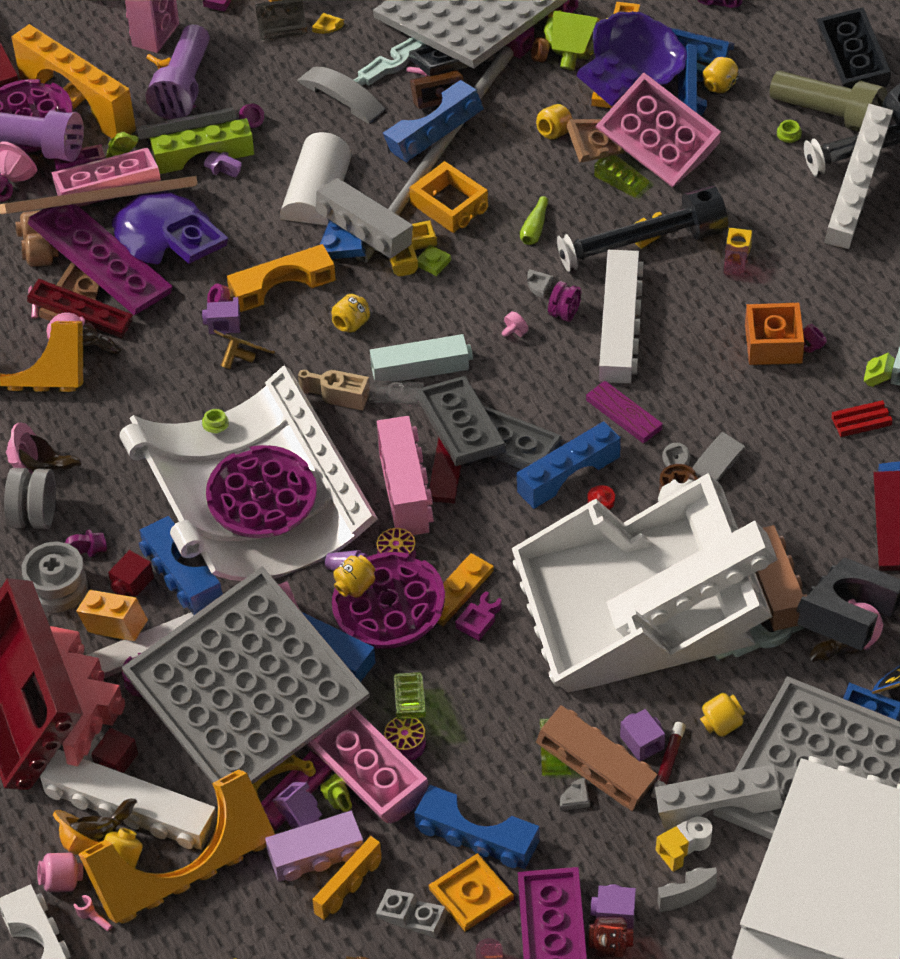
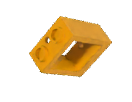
M445 161L409 187L410 204L452 233L459 228L466 227L472 218L478 214H483L488 207V190ZM449 184L469 197L453 210L433 198V196Z

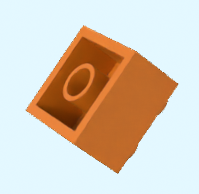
M800 303L746 304L745 331L749 365L802 363L804 336Z

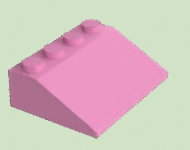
M645 73L636 80L596 125V129L672 188L709 156L720 143L721 131Z

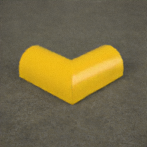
M431 220L412 224L411 245L394 257L389 258L394 274L397 276L410 275L418 269V260L414 250L424 249L429 245L437 246V237Z

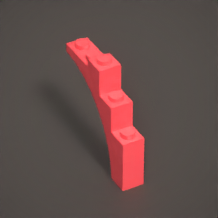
M50 626L83 713L62 744L67 764L79 766L83 757L89 753L91 742L95 735L100 733L102 724L113 726L117 716L123 713L125 700L122 698L119 685L104 682V671L101 669L99 658L84 655V645L81 643L78 631Z

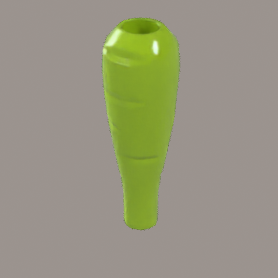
M542 196L539 198L536 207L521 228L520 239L526 245L537 243L541 236L545 212L549 203L547 197Z

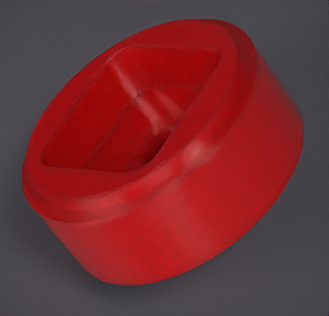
M598 485L589 490L587 502L589 503L597 499L610 510L615 504V493L608 486Z

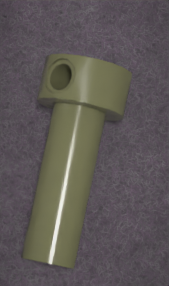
M780 70L775 73L770 85L771 99L844 117L846 128L860 132L868 105L873 104L883 107V101L887 96L885 87L863 81L857 82L853 89Z

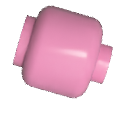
M48 853L44 856L43 861L38 862V884L43 885L47 892H71L75 889L77 881L83 880L82 863H77L73 853Z

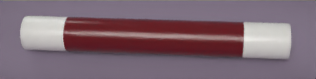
M675 722L651 794L653 798H656L655 787L664 786L668 783L686 725L682 722Z

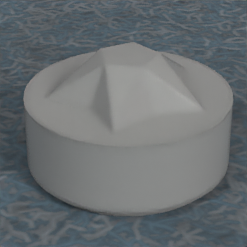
M681 443L669 444L663 451L662 458L666 467L673 464H685L688 466L690 463L689 450Z

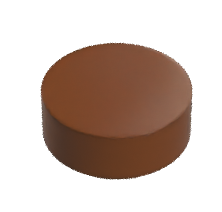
M538 37L533 42L531 57L533 61L543 63L548 56L549 41L546 38Z

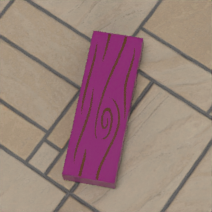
M603 381L586 394V401L643 444L662 430L663 423L606 381Z

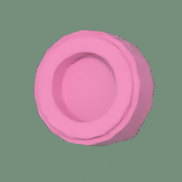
M511 311L504 317L507 327L502 331L503 337H507L513 332L522 337L528 332L529 328L526 321L518 313Z

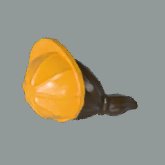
M133 798L124 800L111 817L87 816L79 819L65 811L55 810L53 816L60 823L59 837L63 847L68 852L79 855L84 850L102 842L107 833L115 831L116 827L131 815L134 805L138 803L137 800Z

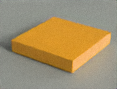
M478 853L429 884V890L445 906L446 910L464 931H467L514 900V894Z

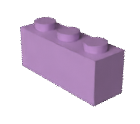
M352 811L265 838L267 852L278 882L283 880L293 881L300 878L304 873L314 870L316 872L325 871L332 864L342 861L347 862L363 845V838Z

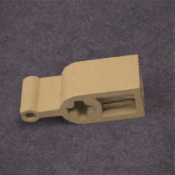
M300 370L298 374L299 385L304 394L314 393L322 395L323 400L332 405L363 411L370 395L369 377L336 370L326 371L322 375L309 373L308 370Z

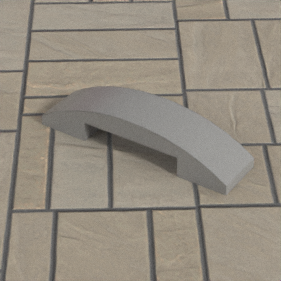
M313 67L297 80V82L316 92L320 89L351 108V114L368 124L385 111L382 104L364 87L335 70L325 67Z

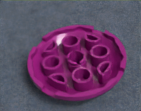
M27 79L0 87V112L45 118L52 109L67 113L73 112V105L68 93L55 83L49 85L41 83L40 79ZM16 145L26 154L42 150V148Z
M271 445L251 446L248 451L237 455L235 453L228 455L214 468L206 486L208 508L215 520L226 530L236 535L253 539L276 537L300 525L311 512L317 496L316 479L309 469V464L298 454L288 449Z
M385 552L366 558L376 570L374 572L375 582L360 597L355 598L350 595L344 597L334 589L332 610L337 625L342 632L373 646L374 649L399 648L419 640L436 625L445 605V589L436 569L427 561L423 560L422 562L403 552Z

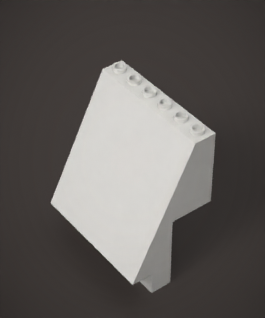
M709 473L624 523L602 503L594 499L512 548L515 557L513 564L521 576L522 582H520V586L528 597L529 604H527V608L535 619L536 626H534V630L542 641L544 648L541 649V652L549 663L551 669L549 677L556 687L560 686L567 692L577 691L755 645L750 629L772 617L756 573L743 578L737 584L721 590L715 596L699 602L690 610L677 614L661 625L654 626L634 609L625 614L631 634L625 637L615 629L606 603L738 530L722 486Z
M809 756L808 760L801 758L741 919L740 926L742 928L732 959H900V784H897V788L885 785L886 780L877 776L868 775L866 779L856 776L855 770L845 766H838V769L827 767V762L812 756Z

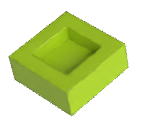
M429 245L417 258L418 267L437 276L451 261V255Z
M886 353L868 361L864 382L868 386L873 387L891 379L895 358Z

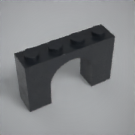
M844 557L837 565H832L828 575H823L817 586H812L807 597L803 596L797 607V613L800 614L797 625L862 651L872 638L878 614L853 605L848 601L854 599L857 603L869 604L879 613L891 617L900 606V579Z

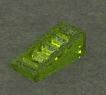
M617 155L600 158L594 165V176L634 198L649 184L647 178ZM634 180L637 181L632 187L630 186Z
M422 673L395 674L394 690L397 719L426 717Z

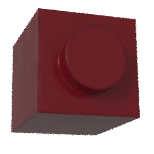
M131 550L108 572L113 592L117 595L136 597L154 578L151 562Z
M113 728L107 731L91 753L94 763L121 773H125L138 755L135 739Z

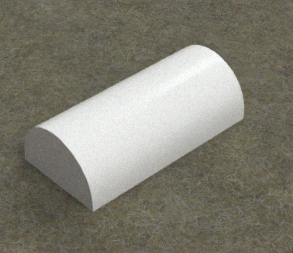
M325 132L314 133L306 138L280 211L281 220L328 225L329 219L315 211L316 191L336 178L344 181L352 153L349 145L343 139Z

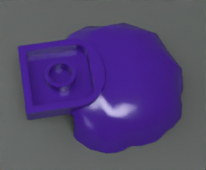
M617 12L608 19H603L596 23L593 29V46L596 59L580 68L576 76L609 105L613 106L643 73L647 74L661 86L670 82L675 75L685 68L687 50L678 41L674 32L663 23L653 20L642 12Z
M168 191L137 195L112 219L114 235L117 240L128 249L132 256L147 263L159 264L165 249L170 247L189 264L227 246L228 237L211 223L208 215L199 210L191 200Z

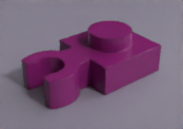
M484 592L480 597L479 606L470 603L455 621L456 629L480 641L494 624V614L501 610L502 599L498 598L495 603L489 604L487 603L490 600L489 592Z

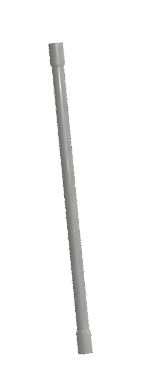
M504 46L498 51L495 60L491 62L489 68L474 87L478 92L480 100L501 70L506 67L513 57V50L508 46ZM463 124L434 143L388 210L399 216L410 200L409 187L431 171ZM363 242L366 256L355 258L367 263L376 249Z

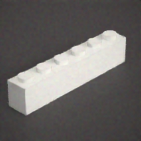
M873 104L868 105L828 225L824 243L846 249L850 248L890 125L893 110Z
M608 250L599 382L631 383L632 374H637L638 358H633V354H638L639 339L634 338V335H639L640 319H635V315H641V300H636V297L642 296V281L638 280V277H643L644 263L639 262V251Z
M753 521L607 601L614 627L624 637L631 634L625 614L634 609L654 626L664 624L668 619L677 614L690 610L699 602L715 596L718 592L733 584L741 582L743 578L756 571L765 569L769 564L777 561V557L767 532L756 521Z
M61 750L56 752L40 776L44 792L50 798L55 800L62 798L71 801L75 807L82 810L86 808L95 810L102 817H111L124 800L136 799L138 803L134 805L131 815L124 820V823L133 829L141 827L149 830L159 839L167 837L176 840L179 845L186 849L194 847L202 850L217 824V813L214 806L85 759L81 760L79 766L68 765L65 753Z

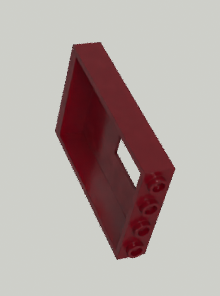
M7 578L0 588V777L4 789L28 790L33 787L83 713L33 581ZM34 673L47 706V718L41 728H38L23 690Z

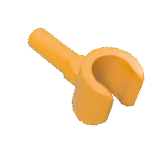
M148 54L146 57L158 67V70L167 67L171 60L170 57L160 60L151 54Z

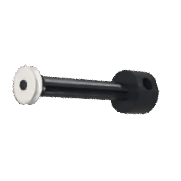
M897 124L889 125L882 148L900 143V127ZM858 135L827 144L824 143L821 147L816 139H812L811 143L805 141L804 155L814 176H817L818 172L824 174L825 163L830 165L833 162L850 158Z
M711 185L684 193L681 201L682 210L581 240L577 238L573 244L568 234H565L564 238L558 236L557 246L561 261L569 273L571 268L577 270V258L584 260L592 255L687 227L696 240L726 232L728 230V215L723 198L717 187Z

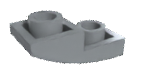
M722 432L706 449L692 469L696 471L698 478L709 473L718 482L725 471L732 467L745 449V446Z
M703 867L686 872L685 883H669L664 887H658L657 902L660 912L683 907L711 892L716 887V867L708 869Z
M392 889L386 890L376 912L378 918L388 923L433 938L438 937L448 914L445 906L417 901L415 894Z

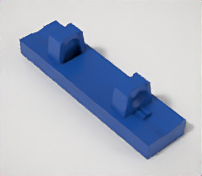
M687 44L685 48L687 50L685 68L678 74V99L697 114L702 115L707 108V100L697 96V82L703 81L702 74L706 66L697 63V46Z

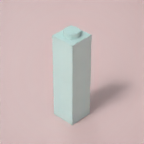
M461 334L370 349V360L375 385L469 370V360H473L471 345L465 343L464 335Z

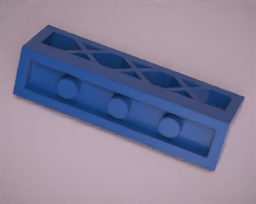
M670 28L685 48L687 44L697 46L698 61L711 63L717 57L727 58L729 50H733L735 45L732 42Z

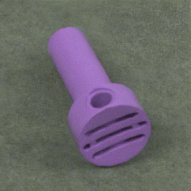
M193 24L186 26L169 65L160 68L153 75L145 94L146 102L149 108L162 118L172 120L186 117L192 110L199 93L198 84L194 77L210 41V36L203 27Z
M52 109L45 118L0 112V142L42 148L43 155L48 159L57 158L72 162L78 157L84 137L83 120L79 113H67Z

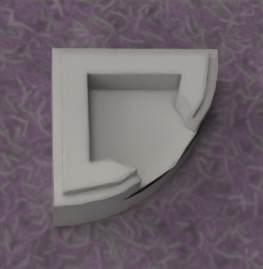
M529 269L527 274L528 286L535 295L544 298L553 282V276Z
M585 778L574 781L561 795L560 811L590 807Z

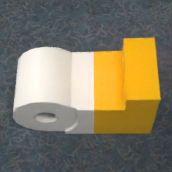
M696 816L657 836L656 851L673 872L683 867L686 855L693 851H702L710 845L712 837L711 822L707 818Z

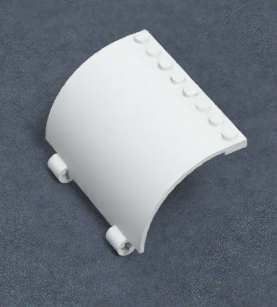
M286 366L280 368L265 382L266 387L247 401L225 412L229 419V426L220 433H211L204 430L202 420L166 424L151 422L133 415L130 418L132 424L125 426L119 435L131 459H147L179 522L171 528L170 535L181 556L192 558L201 553L211 573L221 578L242 581L262 566L273 579L288 575L325 560L328 553L340 551L378 520L292 371ZM271 445L288 449L298 454L309 464V469L313 473L317 484L315 504L309 515L300 525L282 535L263 539L246 538L236 535L222 527L212 516L206 499L208 479L218 463L232 453L237 455L248 451L251 446Z

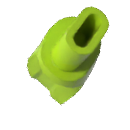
M125 132L116 134L109 141L106 158L130 152L138 143L139 137Z
M336 773L325 783L321 784V792L333 808L341 809L343 812H347L352 808L348 788Z

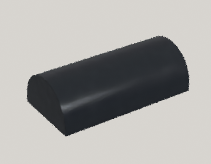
M864 7L817 19L818 28L842 87L853 89L859 81L885 88L888 86L891 79V71Z

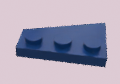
M329 220L320 245H324L331 259L366 256L363 247L364 241Z

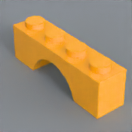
M323 244L227 276L230 295L232 298L238 297L240 312L264 305V298L268 290L281 282L298 281L314 288L336 280L334 263Z

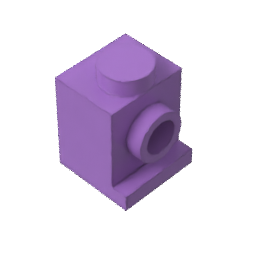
M233 297V301L207 303V310H202L203 325H208L209 334H217L214 332V329L223 333H240L238 297Z
M293 782L272 800L293 829L320 821L319 817L322 815L316 807L318 803L314 796L306 792L310 788L307 782Z

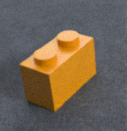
M89 590L76 610L88 632L130 641L137 639L148 621L137 598Z

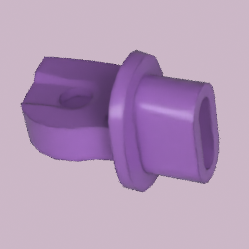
M213 151L204 162V166L211 169L215 175L221 171L236 177L241 170V162L228 157L227 152L219 154Z

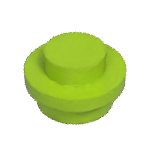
M785 120L777 128V137L781 141L791 143L801 138L802 130L794 120Z
M220 409L207 411L202 419L203 429L211 433H220L229 426L228 417Z

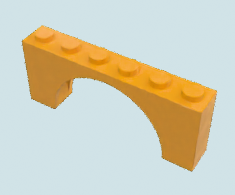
M30 24L11 36L20 79H40L41 83H45L54 76V70L71 81L84 95L99 121L102 133L112 139L120 132L131 135L136 131L130 89Z
M55 321L51 323L48 344L38 361L30 368L12 374L0 373V386H7V390L10 391L23 390V386L34 387V391H49L50 387H60L62 392L76 391V388L83 384V321Z
M238 769L212 783L218 802V818L214 834L201 855L192 863L179 870L168 873H147L137 870L127 864L116 851L114 845L107 840H103L79 853V857L110 920L115 923L120 922L121 924L129 922L137 916L136 912L146 907L147 909L157 907L163 903L164 897L172 893L175 895L188 890L191 887L190 883L199 878L200 880H206L217 873L216 869L225 864L227 866L234 865L243 859L242 855L251 850L257 852L267 847L265 838L273 836L275 833L246 772Z

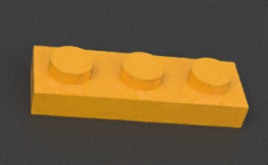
M472 553L469 554L443 583L445 605L437 622L438 624L444 626L492 574L494 571L493 565Z
M370 836L312 899L314 914L323 920L330 913L335 914L342 906L343 898L349 892L353 893L360 887L363 876L369 870L372 872L379 866L382 857L378 840Z

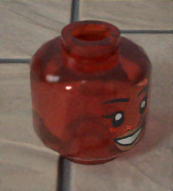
M598 917L594 924L589 925V949H594V953L598 957L620 958L626 954L627 947H633V928H627V922L624 918Z

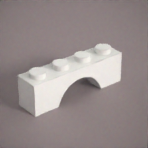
M31 884L0 898V912L12 937H28L38 941L44 947L41 959L71 958L64 940L58 942L55 936L59 934V930L53 917L47 919L44 911L48 910L43 895L41 893L36 895Z

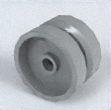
M11 468L7 476L4 494V511L8 527L25 528L30 522L34 529L48 530L52 524L56 505L54 472L52 469H36L31 475L27 468Z
M49 542L33 548L25 556L22 563L23 580L33 581L45 612H65L76 607L84 599L88 590L87 576L84 571L83 558L76 548L67 543Z

